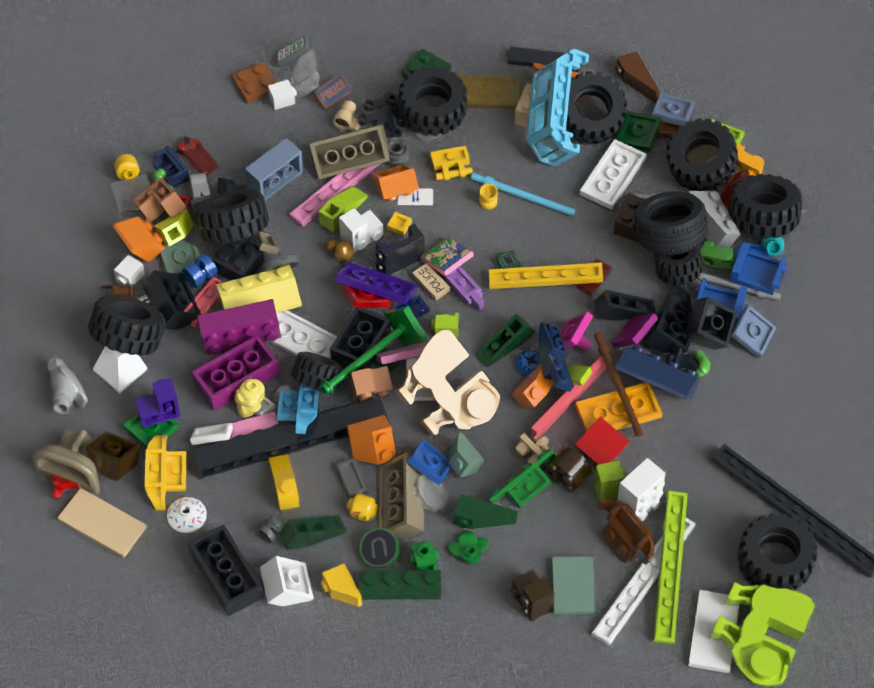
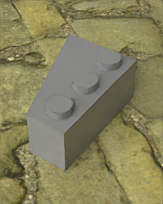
M688 191V193L698 197L705 205L708 233L705 238L713 242L715 247H730L739 237L740 232L722 202L720 195L717 191Z

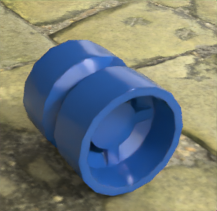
M206 254L200 255L194 260V263L190 262L182 268L185 279L194 288L199 287L205 283V279H210L218 273L214 262Z

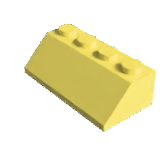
M290 265L217 284L219 301L223 310L273 299L276 313L302 306Z

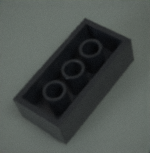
M224 524L188 542L192 558L227 616L264 598L262 585Z

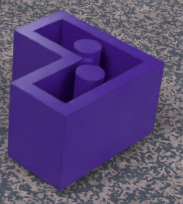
M171 378L160 379L152 383L153 394L142 395L135 399L142 428L180 417L178 398Z

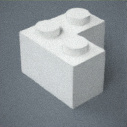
M354 208L339 217L340 239L342 241H349L352 249L355 251L364 249L369 243L377 241L383 236V224L371 210L360 215Z

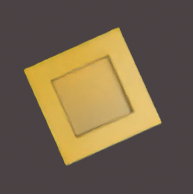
M395 212L387 225V230L404 236L408 226L412 223V218Z

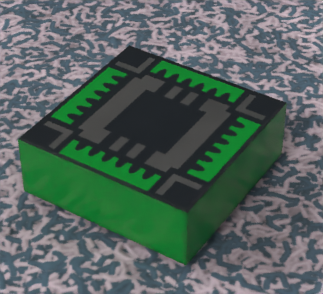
M513 250L496 257V262L501 269L521 268V263Z

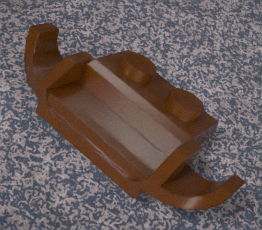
M612 499L600 500L596 507L609 513L606 517L608 523L601 535L624 563L630 562L635 553L642 552L645 556L643 563L647 565L654 554V543L651 538L652 532L628 504L624 505Z

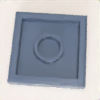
M660 93L652 116L661 117L664 122L685 126V122L689 121L695 102Z
M746 305L732 330L731 337L756 357L760 358L763 356L776 326L750 305Z

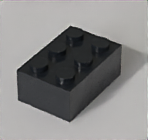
M361 307L355 308L329 349L331 359L346 368L392 332L391 319ZM376 355L371 357L368 361L362 364L355 371L370 368L372 363L376 359Z

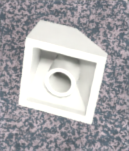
M106 346L93 368V372L119 394L147 370L139 355L119 353V351L108 349Z

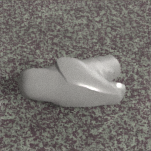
M58 357L51 358L47 365L51 374L50 382L53 392L52 402L54 404V411L59 414H66L73 401L80 408H84L88 398L78 378L62 359Z

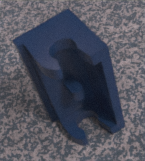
M169 145L153 155L156 159L153 161V166L157 170L163 169L166 172L164 179L169 185L176 188L189 180L188 168Z

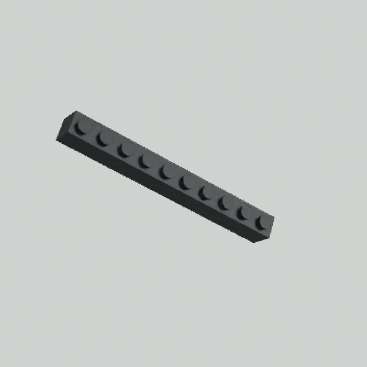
M380 397L368 398L363 402L350 403L345 407L333 408L327 412L317 414L314 421L308 425L305 434H295L296 421L276 424L271 428L259 429L250 434L237 435L229 440L217 441L207 446H199L191 450L198 477L202 479L269 460L271 457L290 454L349 437L348 425L385 415L387 418V414Z

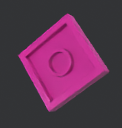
M588 311L566 320L560 335L566 349L578 345L585 352L591 347L592 342L583 335L593 317Z

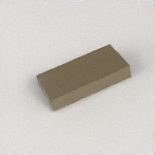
M262 231L254 235L259 250L274 255L278 254L279 248L273 235Z

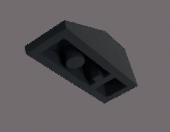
M605 290L593 301L596 317L615 321L628 320L632 317L653 313L656 315L652 299Z

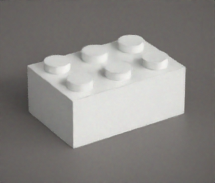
M647 458L620 482L617 501L624 505L628 504L643 522L652 509L656 510L661 504L665 472Z

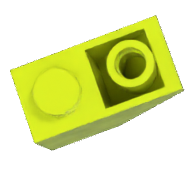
M185 208L180 214L175 215L173 218L169 217L154 227L156 232L162 237V243L171 246L185 238L194 224L188 210Z

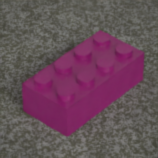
M273 299L198 316L207 355L231 350L256 335L263 342L282 338Z
M258 335L192 371L194 385L213 411L235 400L236 390L240 388V385L245 380L257 379L265 383L280 374L278 360Z

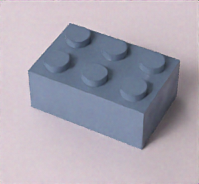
M286 138L282 142H278L270 151L263 153L259 159L250 163L245 168L247 190H258L263 194L266 201L303 173L301 150Z

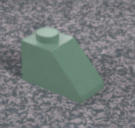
M462 432L457 435L450 446L448 461L451 468L461 478L476 474L485 461Z

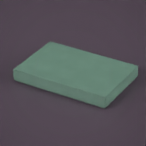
M552 557L554 615H595L593 557Z

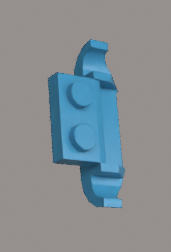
M300 384L299 391L280 390L277 420L296 421L295 434H305L308 425L317 417L319 391Z

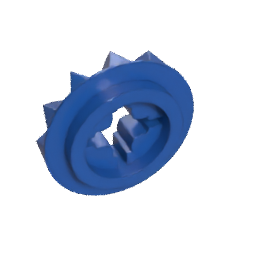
M530 348L529 351L523 350L517 356L516 367L525 376H529L540 364L539 350L533 351ZM534 358L535 362L528 367V361Z

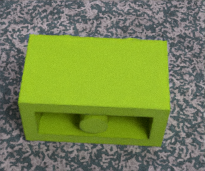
M620 461L596 465L594 487L599 501L618 498L620 482L627 477L624 467H621Z

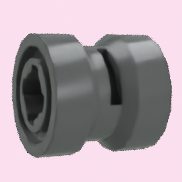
M270 515L266 519V523L257 529V533L265 542L271 544L276 539V535L280 534L285 527L278 518Z

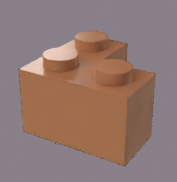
M162 177L132 200L150 222L159 218L164 211L173 218L186 207L176 192Z
M387 366L373 370L367 368L351 372L348 377L353 399H359V402L365 401L376 394L378 397L387 396L389 391L393 389Z

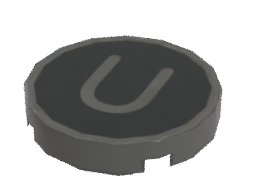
M287 255V259L279 257L264 263L261 267L262 272L288 265L292 269L299 265L298 257Z

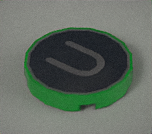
M374 528L363 536L359 551L362 559L368 565L374 568H385L390 566L398 557L400 544L398 538L390 530Z

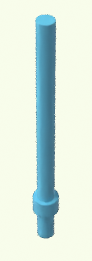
M473 173L471 176V180L484 185L492 184L501 191L570 216L575 214L576 210L495 181V178L490 176L484 177Z

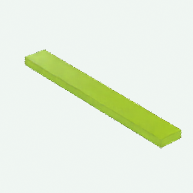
M668 490L666 495L653 642L669 645L675 643L688 493Z

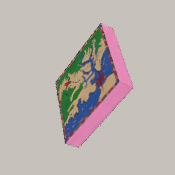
M446 237L420 257L423 263H428L430 267L447 276L473 256V252L452 238Z

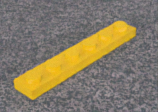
M602 263L489 269L490 289L603 282Z

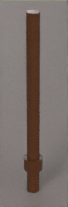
M597 332L594 334V337L598 344V352L606 363L636 437H640L643 435V432L619 374L615 369L610 355L611 350L608 344L605 343L601 332Z

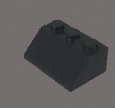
M154 270L142 284L152 307L154 306L163 314L166 321V329L178 330L190 325L192 321L198 320L199 315H202L183 275ZM192 302L193 306L190 308V310L188 312H184V310Z

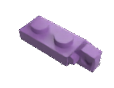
M461 266L447 276L443 275V278L469 305L472 303L478 311L485 307L481 288Z

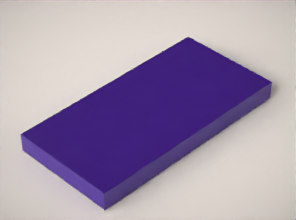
M348 262L336 274L334 280L402 304L407 303L418 287L415 283Z

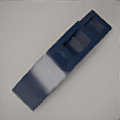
M542 321L539 329V356L544 377L552 380L556 388L570 392L574 385L563 359L568 354L565 343L561 338L559 328L555 324Z

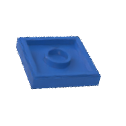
M424 439L421 440L407 463L438 486L443 482L451 468L448 464L449 458Z

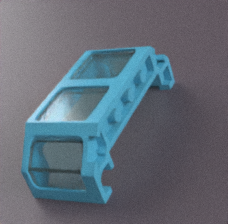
M573 49L533 74L526 140L540 162L556 167L579 154L580 145H573L570 138L573 137V133L566 131L572 70L579 69L581 64H587L589 54Z

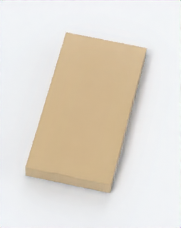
M80 488L58 516L60 523L122 558H125L147 528L146 524Z

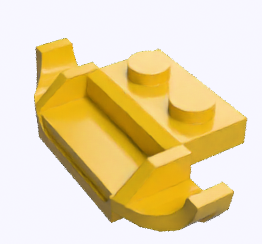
M167 435L154 436L146 449L145 489L156 511L166 510V492L186 491L187 453L186 451L167 452Z

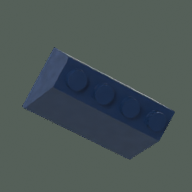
M633 345V348L627 347L615 366V369L683 399H692L700 377L696 376V371L688 368L684 371L678 368L679 364L670 360L668 363L661 361V356L654 353L650 355L643 353V348Z

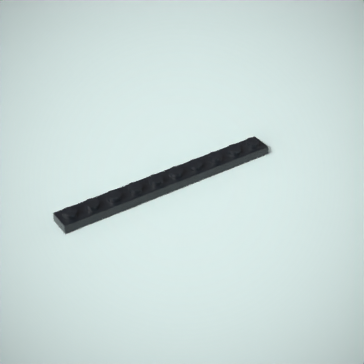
M723 444L712 456L711 460L781 513L787 514V517L791 519L792 517L797 518L800 524L802 522L808 526L807 531H812L817 540L868 578L874 575L873 553L734 450Z

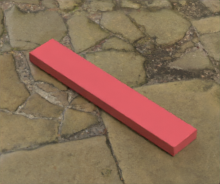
M600 356L590 366L592 373L583 386L573 384L574 388L570 392L566 391L531 427L532 439L536 435L540 438L607 369L603 357Z

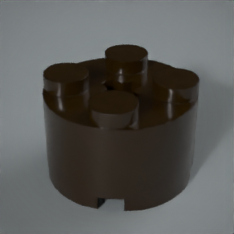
M562 446L548 461L547 468L549 472L547 475L555 482L559 480L563 483V487L572 493L592 473V467L590 464L588 466L585 465L583 462L585 458L571 447L564 449V446Z

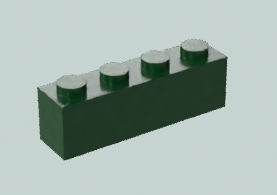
M441 570L359 571V592L362 600L441 599Z

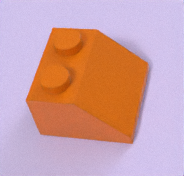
M407 164L371 173L380 197L386 199V201L397 199V196L401 194L404 196L412 195L415 190H419L414 168Z
M135 217L113 225L128 249L149 263L165 249L162 237L153 231L154 226L147 219L143 220L140 217Z
M385 415L347 426L353 458L356 461L379 465L397 457L392 429Z

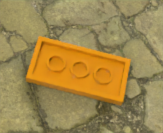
M646 382L624 388L639 424L662 418V411L649 383ZM617 391L576 402L575 406L586 432L600 416L616 430L631 426Z

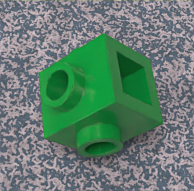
M431 541L418 542L411 546L412 554H409L411 566L415 565L416 570H437L439 554L437 548H433Z

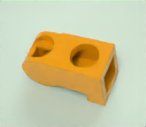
M738 143L739 161L736 164V170L749 176L762 174L764 160L760 156H753L745 152V146Z

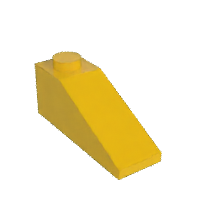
M288 454L269 458L280 511L299 507V495Z

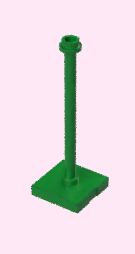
M409 306L386 311L384 315L386 318L391 319V327L394 331L332 379L322 381L319 386L321 392L325 395L331 394L334 391V386L397 337L403 346L423 343L427 340L426 334Z

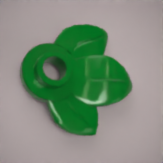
M464 531L460 534L459 541L448 543V548L451 554L462 557L465 563L475 564L481 558V553L487 550L488 540L484 537L477 539L473 532Z

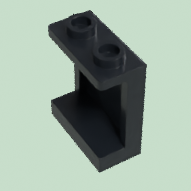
M415 223L408 226V238L386 249L380 242L376 243L375 265L379 272L382 271L385 274L391 275L421 260L420 256L424 254L425 237Z

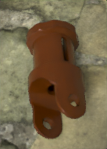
M118 284L101 286L103 289H112V296L120 295L135 299L134 284L130 286H118Z

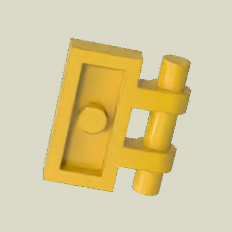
M466 146L430 152L434 171L442 170V172L436 173V180L444 179V181H447L450 178L459 176L464 178L466 175L473 174L472 167H464V165L470 164ZM458 167L457 170H448V168Z

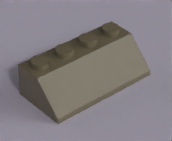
M383 124L310 143L319 179L390 161Z
M404 453L378 466L379 528L390 530L397 538H410L424 531L423 474L407 463L411 457L408 453Z

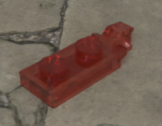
M747 169L735 173L720 195L728 211L730 210L733 187L741 179H747L750 174Z

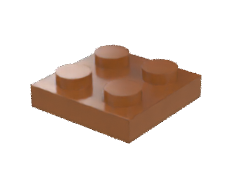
M265 62L232 74V80L247 104L268 96V85L277 83Z

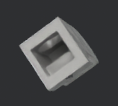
M206 174L190 175L194 199L210 196Z

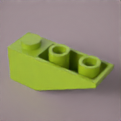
M353 186L331 198L319 210V224L335 233L340 227L339 217L354 208L357 209L367 199L368 195Z

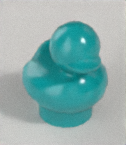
M759 236L761 246L766 249L765 252L768 255L776 256L783 251L784 240L781 236L774 238V236L770 238Z

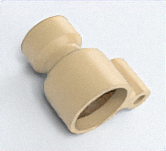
M346 100L343 102L341 109L337 111L333 124L338 129H349L352 132L359 130L360 124L353 117L356 110L355 103Z

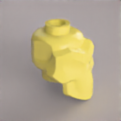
M247 379L236 390L234 399L237 403L238 414L241 417H250L261 408V402L265 397V388L262 382L257 379Z

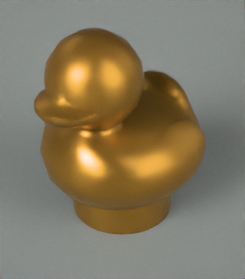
M330 239L326 242L327 250L334 252V259L337 261L348 263L356 253L349 241L337 242L335 239Z

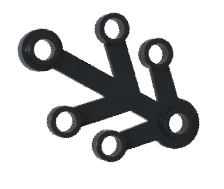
M388 92L383 96V99L376 101L366 100L363 105L365 111L371 112L374 108L383 106L384 109L369 115L360 113L357 122L360 125H366L368 122L378 120L377 125L383 124L384 127L386 123L391 138H401L402 131L396 128L390 116V111L392 110L397 119V125L400 127L406 126L405 122L400 121L398 95Z

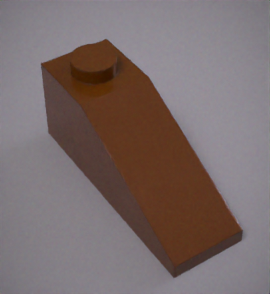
M638 52L617 57L615 70L617 75L621 76L623 82L654 103L657 102L659 89Z

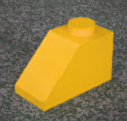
M345 563L322 572L323 581H320L324 592H328L332 599L357 607L362 605V596Z

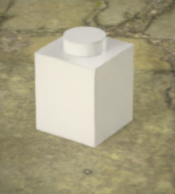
M289 80L268 85L269 98L275 110L295 104L297 92L294 85L291 86Z
M130 255L114 269L115 280L120 286L135 285L145 275L143 264Z

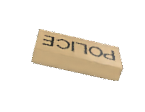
M428 263L412 272L414 279L435 301L450 292V287Z

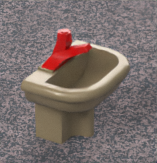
M67 429L59 445H46L33 452L32 460L36 473L51 478L53 485H56L51 494L54 499H59L65 489L80 490L82 488L93 494L100 493L97 468L85 450L86 446L95 439L91 438L85 430L81 429L79 433Z

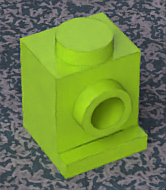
M455 312V316L448 314L436 315V318L432 319L431 330H435V334L442 330L451 331L455 338L458 339L459 313Z

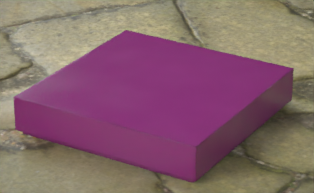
M654 313L632 317L611 344L614 348L637 345L655 324L658 317Z

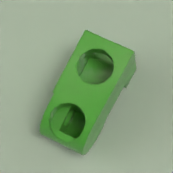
M705 241L701 248L703 266L719 269H731L734 267L736 258L730 247H715L713 242Z

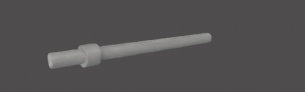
M700 273V276L695 278L699 280L707 278V282L737 290L742 286L730 282L728 279L706 273ZM751 288L747 289L748 293L756 294L757 297L763 299L767 297L780 301L781 293L778 292L770 295Z

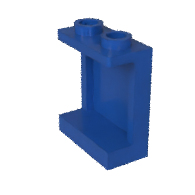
M743 242L731 272L730 282L773 295L775 289L779 290L781 286V274L785 275L787 270L786 256H782L781 260L750 251V244Z
M703 278L702 283L697 284L695 292L698 295L697 299L709 297L737 311L735 326L742 313L748 288L740 286L739 292L708 285L706 284L707 278Z

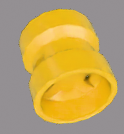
M492 184L483 185L480 188L479 204L484 209H493L497 205L498 189Z

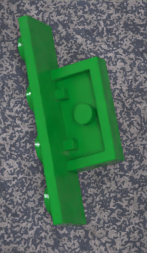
M551 449L549 452L543 451L537 457L538 461L533 465L529 463L522 469V474L518 477L516 475L512 476L506 482L508 485L502 490L501 488L496 489L491 494L490 502L495 504L509 493L521 508L552 482L540 467L554 456L553 450Z

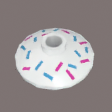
M192 497L177 499L170 505L167 512L169 525L180 533L197 531L203 526L207 516L202 502Z

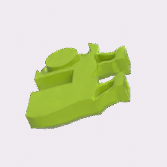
M735 582L724 605L750 606L751 613L745 618L742 627L735 625L732 621H727L725 617L720 615L709 638H721L729 646L736 665L751 682L763 686L782 684L786 679L788 667L792 662L796 649L765 634L768 627L799 641L815 605L810 597L796 591L773 588L764 584L741 586Z

